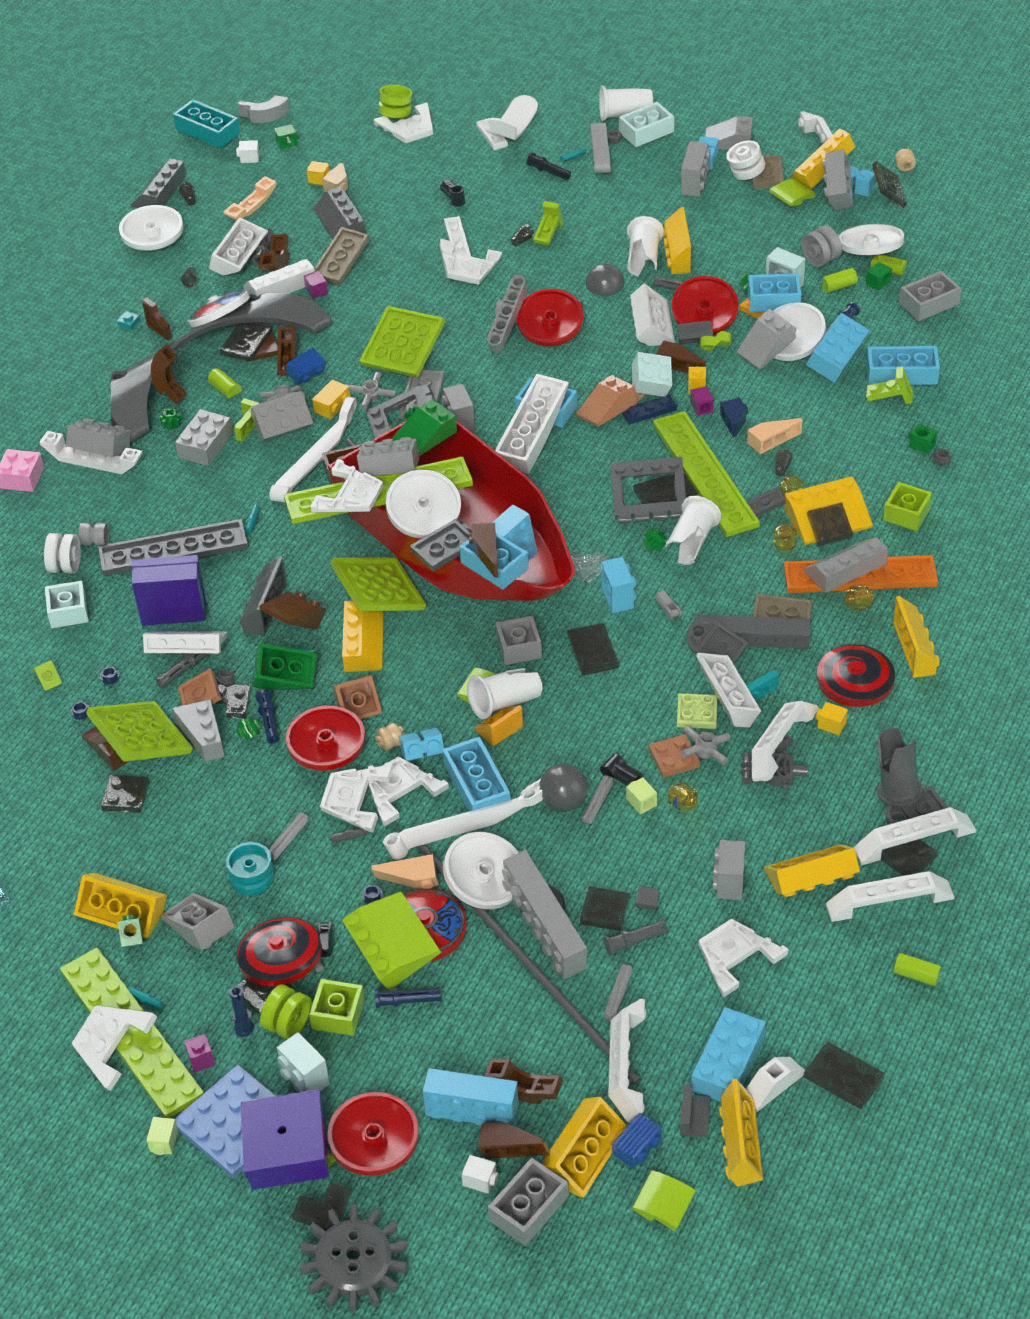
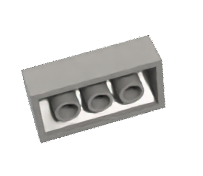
M877 537L865 539L804 567L803 571L826 593L886 565L888 548Z

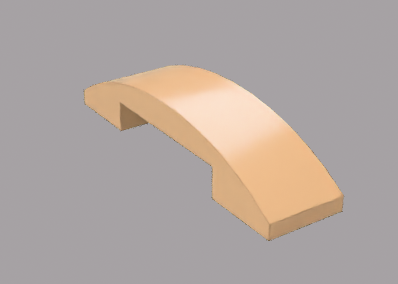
M264 176L255 184L256 190L239 205L233 203L223 213L235 220L239 217L249 216L269 198L277 182Z

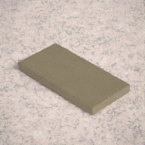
M341 227L314 268V271H319L327 282L341 285L370 240V236Z

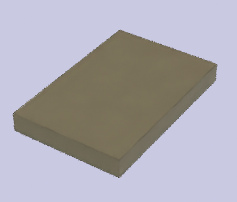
M781 155L763 156L766 163L765 168L758 176L752 178L753 189L772 188L778 183L785 181Z
M756 594L752 617L810 619L813 600Z

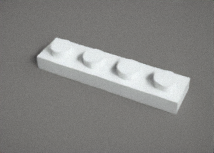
M460 216L445 218L444 225L448 239L455 242L453 253L471 257Z

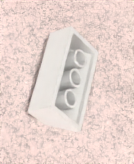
M239 217L211 255L209 269L223 276L241 271L268 233V230Z
M307 259L250 280L243 287L248 294L256 296L265 293L289 294L305 287L304 275L315 272L314 267Z
M644 283L630 295L637 339L648 346L661 345L663 340L675 343L668 300Z
M698 653L696 656L701 670L729 716L731 723L736 727H750L761 710L729 656Z

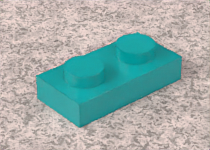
M772 670L746 685L755 701L778 688L779 674Z

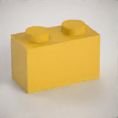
M331 380L312 399L314 412L331 419L340 411L345 398L351 397L349 386Z

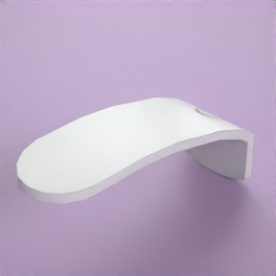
M527 95L514 98L501 119H490L489 132L513 140L518 139L535 116L538 109L537 101Z

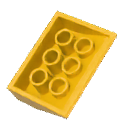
M852 476L785 493L786 504H784V511L805 545L873 527L860 488Z

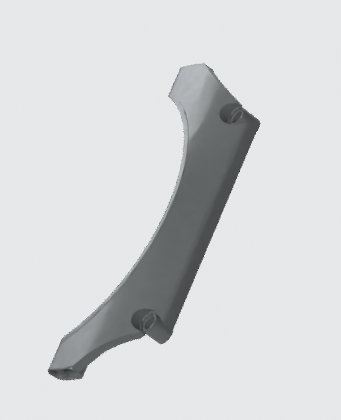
M286 293L259 294V296L249 294L250 298L238 308L218 319L199 326L171 342L168 346L175 352L182 345L205 332L232 324L249 322L276 323L293 326L315 334L329 327L331 320L310 298ZM159 350L123 371H114L111 374V424L113 427L118 425L131 430L130 444L149 432L147 399L153 383L151 363Z

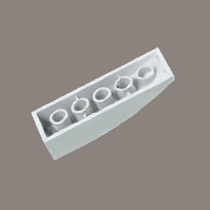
M536 374L495 449L498 454L523 473H530L551 432L569 385L567 381Z

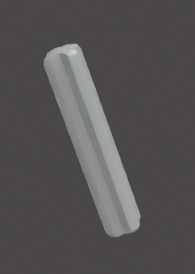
M605 775L602 778L582 815L583 823L591 824L613 785L612 777Z
M300 812L269 848L272 860H276L308 822L306 814Z
M623 964L620 967L604 1012L605 1019L612 1020L618 1013L632 973L630 965Z

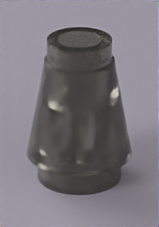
M188 182L182 183L179 187L180 195L188 205H194L196 200L193 185Z
M527 224L522 225L511 238V243L517 247L531 239L534 234L533 229Z
M192 266L187 267L181 277L184 286L192 287L197 283L196 269Z
M781 449L775 455V474L777 476H785L793 460L792 453L789 450Z

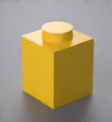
M312 161L307 169L308 183L323 185L322 178L331 171L329 164Z
M689 367L688 394L693 389L706 387V367Z
M825 702L823 708H819L816 714V719L818 720L817 728L840 736L847 723L848 709Z

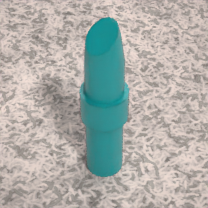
M586 148L573 150L560 156L561 162L585 154Z
M258 505L253 506L248 516L245 529L246 534L252 531L260 509Z
M133 986L128 989L132 996L139 999L142 1003L159 1010L164 1009L163 1003L149 993Z

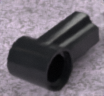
M448 179L444 180L440 185V190L451 199V204L456 207L464 205V188L455 185Z
M613 754L600 766V772L603 776L607 775L613 779L615 778L626 786L642 778V774L626 765L624 759L618 754Z

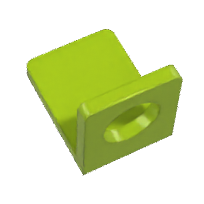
M52 660L31 670L32 673L36 672L44 691L62 683Z

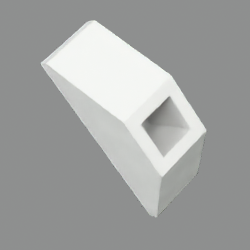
M775 1057L758 1070L746 1088V1091L754 1099L755 1110L758 1112L806 1074V1071L791 1057Z

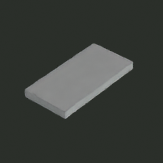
M422 370L418 378L409 376L405 392L421 384L423 386L430 385L435 400L438 403L445 371ZM416 399L400 408L399 418L405 419L404 414L408 412L410 407H419Z

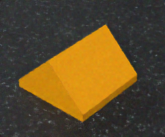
M518 705L501 709L475 726L474 730L494 747L523 727L522 707Z

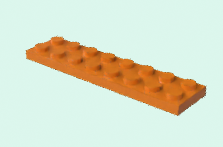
M933 555L887 557L886 565L831 591H850L853 586H857L856 590L937 587L938 578ZM819 560L784 562L787 593L824 592L803 571L804 567Z

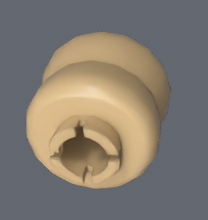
M904 148L896 153L895 161L899 170L907 172L915 167L916 159L912 150Z
M390 723L386 727L379 728L377 736H375V740L379 741L377 742L379 748L383 747L384 750L389 751L394 747L400 746L398 736L405 735V732L402 733L404 731L401 726L398 727L396 723Z

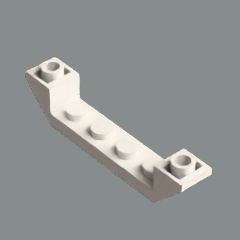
M804 111L800 112L798 125L804 133L815 132L818 134L821 143H825L832 136L823 117Z
M47 431L40 441V445L58 461L123 474L132 468L143 454L141 450L125 448L121 456L110 457L66 447L63 434Z
M804 701L790 702L783 705L752 749L753 781H768L773 777L778 769L772 756L775 749L783 740L788 730L791 729L794 722H808L814 718L815 713L819 709L817 705Z
M949 807L876 828L853 848L860 864L865 865L881 860L882 849L948 830H953L958 838L975 833L976 829L967 814Z
M928 871L847 886L826 902V908L831 922L852 918L853 908L926 894H930L933 903L953 900L954 895L948 880Z
M639 999L622 1009L611 1020L608 1096L629 1123L639 1113L643 1114L644 1112L643 1094L628 1089V1068L630 1065L628 1060V1050L630 1048L629 1030L630 1027H636L645 1019L644 999Z

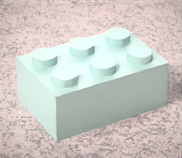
M658 102L620 116L619 131L635 147L641 146L674 132V116Z

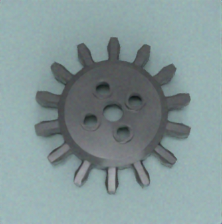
M351 1204L349 1211L350 1220L342 1222L339 1221L337 1213L331 1209L328 1211L332 1227L327 1231L315 1223L310 1225V1232L320 1239L318 1245L304 1242L300 1244V1253L313 1255L316 1258V1261L299 1265L301 1275H308L318 1272L319 1278L309 1285V1292L313 1295L324 1286L328 1287L331 1292L327 1296V1307L331 1309L336 1304L339 1295L349 1296L348 1306L350 1312H356L358 1306L357 1296L365 1294L368 1295L370 1303L376 1308L379 1306V1296L375 1289L382 1285L394 1294L397 1291V1283L388 1277L389 1271L406 1273L407 1263L391 1259L392 1254L407 1251L406 1240L389 1244L387 1238L397 1231V1223L393 1221L380 1230L375 1226L379 1221V1210L376 1208L371 1212L367 1222L358 1220L359 1212L356 1204ZM357 1236V1239L351 1240L349 1237ZM351 1250H356L360 1253L359 1258L356 1260H350L346 1255ZM368 1250L374 1251V1254L367 1255L366 1252ZM334 1251H339L341 1254L338 1256H334L332 1253ZM355 1266L357 1270L352 1272L349 1268Z

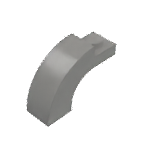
M274 95L271 100L264 103L239 101V117L250 118L252 123L275 121L290 111L289 99Z

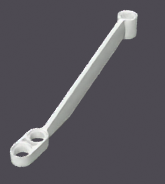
M345 398L338 422L275 485L271 486V501L285 503L284 494L292 493V489L322 460V453L331 451L339 444L346 426L350 424L355 413L356 398Z
M541 779L522 790L520 796L516 799L408 828L400 833L394 832L387 835L383 843L391 858L400 860L407 855L410 848L497 824L523 807L533 806L543 800L542 790H540L539 786Z

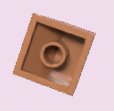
M372 675L332 686L337 706L350 710L360 719L382 713Z

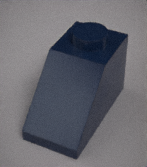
M741 398L720 402V416L732 437H736L745 424L746 414H748L747 405L742 402Z

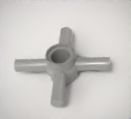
M376 372L373 379L366 380L363 386L347 384L350 392L363 394L362 410H367L369 403L378 401L379 396L394 398L397 395V391L380 389L378 386L382 376L380 372Z
M280 385L274 387V392L262 391L260 396L261 398H268L265 400L267 402L299 392L301 388L299 385L289 388V385Z
M690 726L684 728V733L695 741V745L681 750L683 758L696 754L704 759L713 756L722 765L728 762V758L720 753L716 746L729 741L731 738L729 733L716 737L709 732L698 734Z

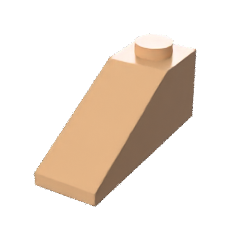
M798 418L760 423L748 429L747 443L759 454H762L801 434L803 420Z
M433 854L371 866L375 878L417 889H431L439 885Z

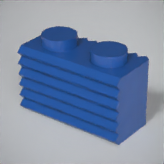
M312 347L288 362L286 373L290 375L297 385L302 382L307 383L311 380L312 376L320 375L324 372L326 361Z
M639 1113L613 1142L612 1154L635 1169L638 1164H643L646 1161L649 1151L652 1148H657L661 1143V1126L642 1113Z

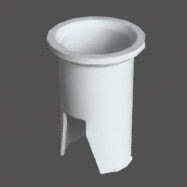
M604 86L600 87L599 110L602 121H605L608 117H620L653 104L651 89H606Z
M647 216L637 217L630 221L627 226V234L630 238L627 269L632 275H640L645 266V260L651 259L654 262L655 270L657 268L659 241L663 237L664 228L655 218Z
M689 496L682 503L683 513L665 545L667 547L671 542L681 543L678 563L684 565L694 563L711 528L718 525L721 520V512L718 506L701 496Z
M525 668L509 670L485 678L474 675L469 678L467 684L469 703L474 713L481 719H488L494 711L541 696L542 682L538 672L525 673Z

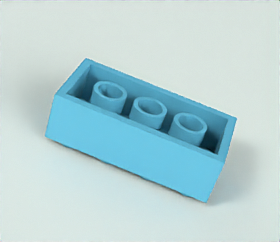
M840 313L813 351L806 365L835 383L870 330Z
M884 346L867 348L868 385L896 379V368L902 366L911 385L938 384L940 366L937 346Z
M480 737L443 749L444 766L468 811L511 800L510 792Z
M724 1007L691 1076L693 1092L709 1096L721 1102V1095L732 1080L737 1079L743 1085L765 1038L766 1021Z
M428 1069L423 1088L426 1116L435 1119H452L456 1122H472L477 1125L491 1123L492 1121L515 1125L519 1108L517 1081Z

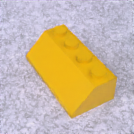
M841 129L837 130L790 176L791 179L795 178L812 189L826 174V169L823 166L825 153L844 150L846 155H848L855 148L850 134Z
M680 207L664 221L663 246L665 248V258H667V268H670L671 274L691 273V244L684 207Z
M896 596L893 625L913 678L936 675L939 657L934 654V644L929 640L928 628L923 625V615L919 614L917 606L901 596Z
M344 601L342 650L344 672L383 670L384 614L382 611H359L353 601Z
M842 844L764 866L775 892L784 895V897L793 896L796 894V891L801 889L803 891L813 890L816 888L815 885L821 883L823 885L833 884L835 879L842 878V880L854 877L855 873L860 872L855 849Z
M101 874L82 875L73 915L119 929L118 921L123 920L122 916L135 914V918L141 917L143 937L149 938L163 914L167 895ZM128 924L125 927V931L135 934L136 927L133 924Z
M734 1079L721 1095L719 1112L723 1119L721 1132L725 1139L723 1151L728 1164L725 1167L726 1175L737 1187L762 1181L763 1172L754 1099L737 1079Z
M601 1097L586 1098L582 1101L550 1149V1155H546L541 1164L567 1181L569 1192L582 1198L586 1195L611 1156L613 1142L628 1126Z

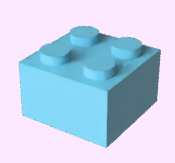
M623 557L601 561V588L612 613L634 609V601L636 600V593L634 591L636 580L634 576L630 575L629 564H625Z

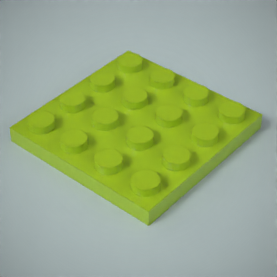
M387 306L359 362L364 366L418 378L446 321L443 317Z
M396 557L331 559L330 564L359 611H415L425 609L426 603Z
M155 701L88 707L87 716L124 762L191 754L193 747Z

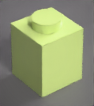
M643 777L626 786V799L639 814L657 806V792Z
M153 1117L147 1137L150 1152L157 1155L173 1153L178 1134L175 1119Z

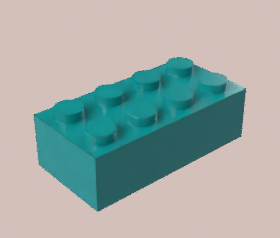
M193 99L173 113L176 130L219 148H222L240 134L237 117Z

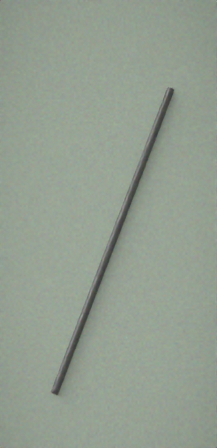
M425 844L416 846L424 856L433 854ZM433 854L436 869L444 877L443 864ZM471 906L610 1058V1045L485 909ZM629 1067L628 1079L633 1085H636L640 1078Z

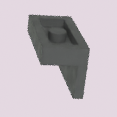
M710 321L677 325L679 344L698 343L702 336H713Z
M684 1084L680 1135L707 1137L710 1097L692 1095L693 1085Z

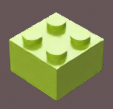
M898 482L885 503L883 520L918 531L931 509L933 493Z
M321 979L309 1014L312 1029L354 1036L365 1002L363 985Z

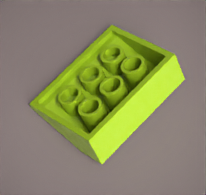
M402 892L361 906L342 919L376 976L388 990L397 986L442 953Z

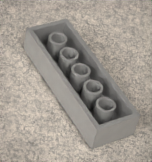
M524 850L504 859L502 869L504 880H502L503 887L512 894V901L516 908L520 907L525 923L531 925L534 938L542 943V950L545 956H550L555 972L557 974L560 973L562 978L566 979L585 970L587 965V947L527 851Z

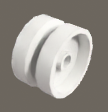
M742 141L735 144L727 152V160L731 166L732 174L739 180L752 179L763 172L766 163L760 146L755 141Z
M49 533L44 547V562L47 572L60 573L62 570L64 573L76 574L81 556L78 535L65 534L63 537L60 533Z

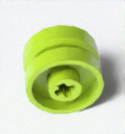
M385 85L380 88L378 110L381 115L389 118H405L411 114L412 90L402 85Z
M283 984L278 985L273 989L263 1005L260 1015L261 1027L272 1033L277 1032V1035L286 1040L297 1032L300 1034L309 1019L312 1008L311 998L300 992L295 993L292 988Z

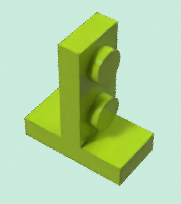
M544 201L542 205L544 215L533 241L537 244L549 246L556 228H562L564 222L560 205Z
M904 367L896 368V379L867 385L866 397L868 402L902 395L906 405L913 403L914 392Z
M245 398L241 401L242 414L244 416L235 424L236 440L243 442L255 428L250 409L252 406L261 403Z

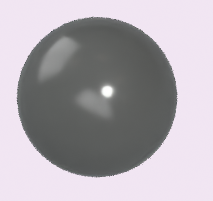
M611 264L595 266L590 270L586 278V288L591 293L600 296L614 295L620 292L625 285L622 272Z
M557 764L550 767L543 774L539 784L540 790H542L543 802L549 808L558 812H569L578 808L585 800L588 790L584 774L570 764Z

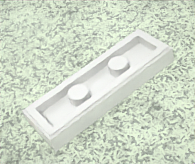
M490 118L476 122V127L493 150L508 147V142L504 136L489 132Z

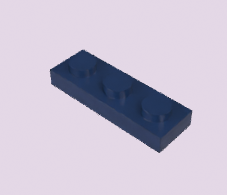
M667 395L631 406L622 412V415L630 425L676 411L677 405L671 396Z

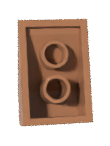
M614 376L607 377L595 387L576 412V416L598 427L629 409V407L637 404L634 385Z

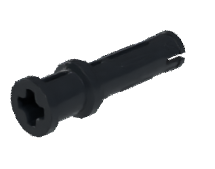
M532 152L527 158L526 164L536 167L539 171L545 170L566 181L571 177L569 175L571 171L548 162L545 157L541 158Z

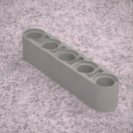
M606 123L590 124L595 174L610 173Z
M522 275L512 277L489 332L487 341L493 353H500L505 348L527 293L526 280Z

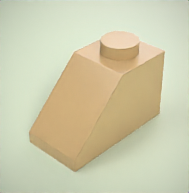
M343 163L338 164L322 178L324 192L335 187H342L345 192L348 189Z

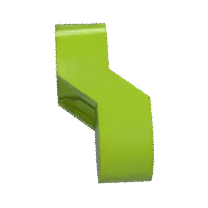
M720 331L715 337L702 336L700 338V349L711 351L715 349L716 345L730 346L732 334Z

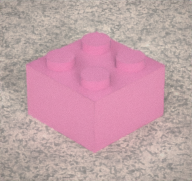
M7 449L0 463V489L33 492L44 470L41 453Z

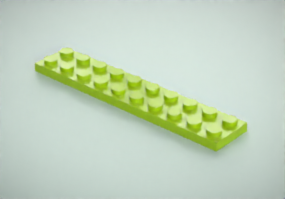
M682 411L653 420V427L672 456L682 457L683 472L697 494L709 499L718 506L721 512V520L718 525L725 536H733L760 527V521L687 413Z
M463 457L416 467V470H430L444 475L457 489L473 486L471 475ZM405 473L373 476L383 481L384 486L373 507L386 504V496L391 484ZM345 482L284 494V500L292 524L348 513L311 512L310 507L317 495L335 499Z
M97 947L60 968L61 974L89 1013L92 1012L95 1006L143 1011ZM154 1024L147 1034L132 1025L129 1026L115 1049L164 1118L173 1117L188 1108L204 1094Z

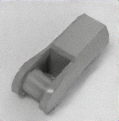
M665 590L656 593L655 600L664 610L670 621L676 616H682L681 609L673 602Z

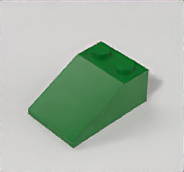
M431 399L415 410L393 436L392 440L397 441L404 437L416 439L420 456L457 432L456 415Z
M260 643L255 655L252 687L267 690L312 689L316 653Z

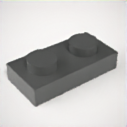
M779 486L746 501L756 517L786 504Z

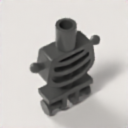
M788 751L772 754L778 769L774 773L775 776L773 775L768 780L770 785L774 787L782 786L786 790L792 785L793 776L807 777L808 765L793 764V756L789 755ZM745 753L742 755L743 761L741 763L742 783L751 784L752 754ZM755 781V786H759V781Z

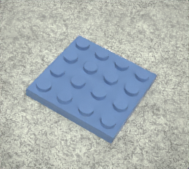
M237 1065L175 1118L178 1131L234 1179L244 1170L241 1102L275 1097V1095L241 1066Z

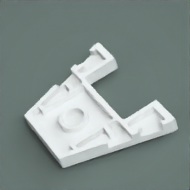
M428 103L414 106L417 115L408 119H401L395 123H392L386 116L373 119L376 127L381 126L385 132H391L394 137L404 143L433 135Z
M440 239L439 246L447 278L479 285L501 259L502 252L490 249L487 251L485 260L453 253L455 242Z
M338 459L332 468V475L347 478L335 499L317 495L310 506L311 512H368L372 509L384 487L383 481L365 472L362 474L354 466L349 467L344 464V461Z
M397 757L390 761L394 766L390 781L370 780L368 786L382 824L385 827L400 818L399 812L390 803L420 785H423L435 797L449 789L448 782L445 780L440 781L434 778L433 774H426L419 770L418 766Z
M385 763V766L373 767L372 765L368 769L358 771L350 769L331 773L320 804L321 810L373 833L378 819L377 813L360 811L369 781L389 782L394 769L393 763Z
M730 919L698 940V946L723 997L739 988V982L728 972L729 969L758 950L773 964L787 956L789 951L787 947L783 945L780 947L772 943L771 939L762 938L755 934L754 930L733 919Z
M95 1006L71 1044L102 1085L111 1091L120 1078L121 1073L106 1065V1062L129 1026L132 1025L147 1034L157 1016L151 1012Z

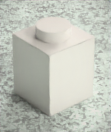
M258 140L239 141V148H236L237 157H240L241 163L259 162Z
M472 1155L469 1156L462 1172L463 1186L488 1194L491 1187L496 1186L499 1173L496 1172L495 1162Z

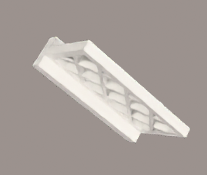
M153 631L152 633H144V653H220L221 644L227 638V632Z

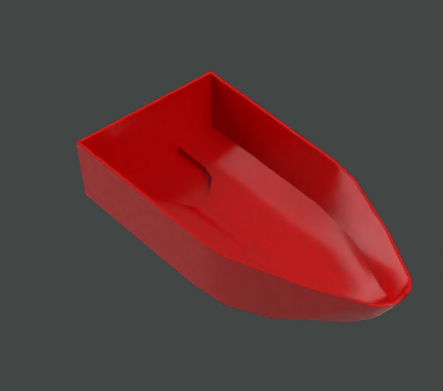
M457 420V432L420 455L417 466L459 457L464 458L473 481V486L457 489L461 498L458 520L463 521L471 529L472 524L492 523L512 505L527 512L530 516L538 551L534 558L529 560V569L504 589L499 588L462 564L459 556L437 570L432 571L410 551V545L422 538L411 537L399 531L387 515L386 504L372 507L368 512L347 513L418 575L440 590L464 597L484 600L535 601L556 594L569 584L575 575V566L565 538L542 492L525 474ZM405 422L371 441L377 443L385 439H392ZM361 447L340 458V460L344 461L345 465L349 467L354 466L358 472L360 471L357 455ZM336 461L329 464L328 470L332 484L345 482L347 478L332 475V468Z

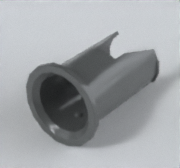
M898 728L886 729L878 737L881 782L877 787V796L888 805L904 806L915 803L924 793L923 784L918 780L915 739L906 746Z

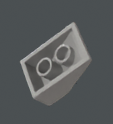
M737 116L706 128L705 137L719 138L718 149L729 150L735 144L742 141H751L753 117Z
M771 309L767 310L757 319L737 350V354L758 370H761L796 338L793 325Z
M195 893L161 915L162 919L191 946L200 950L209 948L213 942L226 936L230 930L235 928L225 906Z

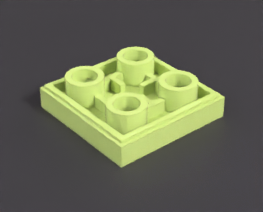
M678 693L677 727L685 728L690 726L691 728L716 729V695Z

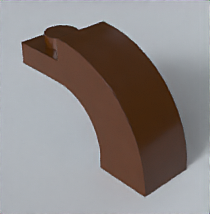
M286 233L271 235L270 252L260 254L259 269L263 272L277 271L287 266L290 253L287 251L289 236Z
M166 344L152 359L151 377L159 394L165 391L176 405L188 394L172 374V364L178 357Z
M490 1059L484 1077L517 1081L518 1100L532 1104H541L542 1099H557L563 1082L560 1075H534L524 1072L516 1067L510 1059Z

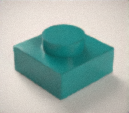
M125 311L117 320V325L132 330L140 321V316Z

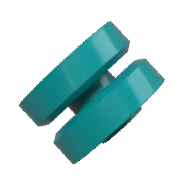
M256 842L241 843L228 853L226 858L230 885L236 892L242 895H257L266 891L272 885L274 880L272 859L269 850L264 845Z

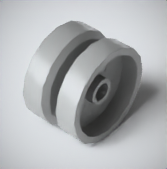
M821 226L803 235L801 239L802 252L807 261L814 267L819 268L839 258L842 253L841 241L834 229L829 226Z

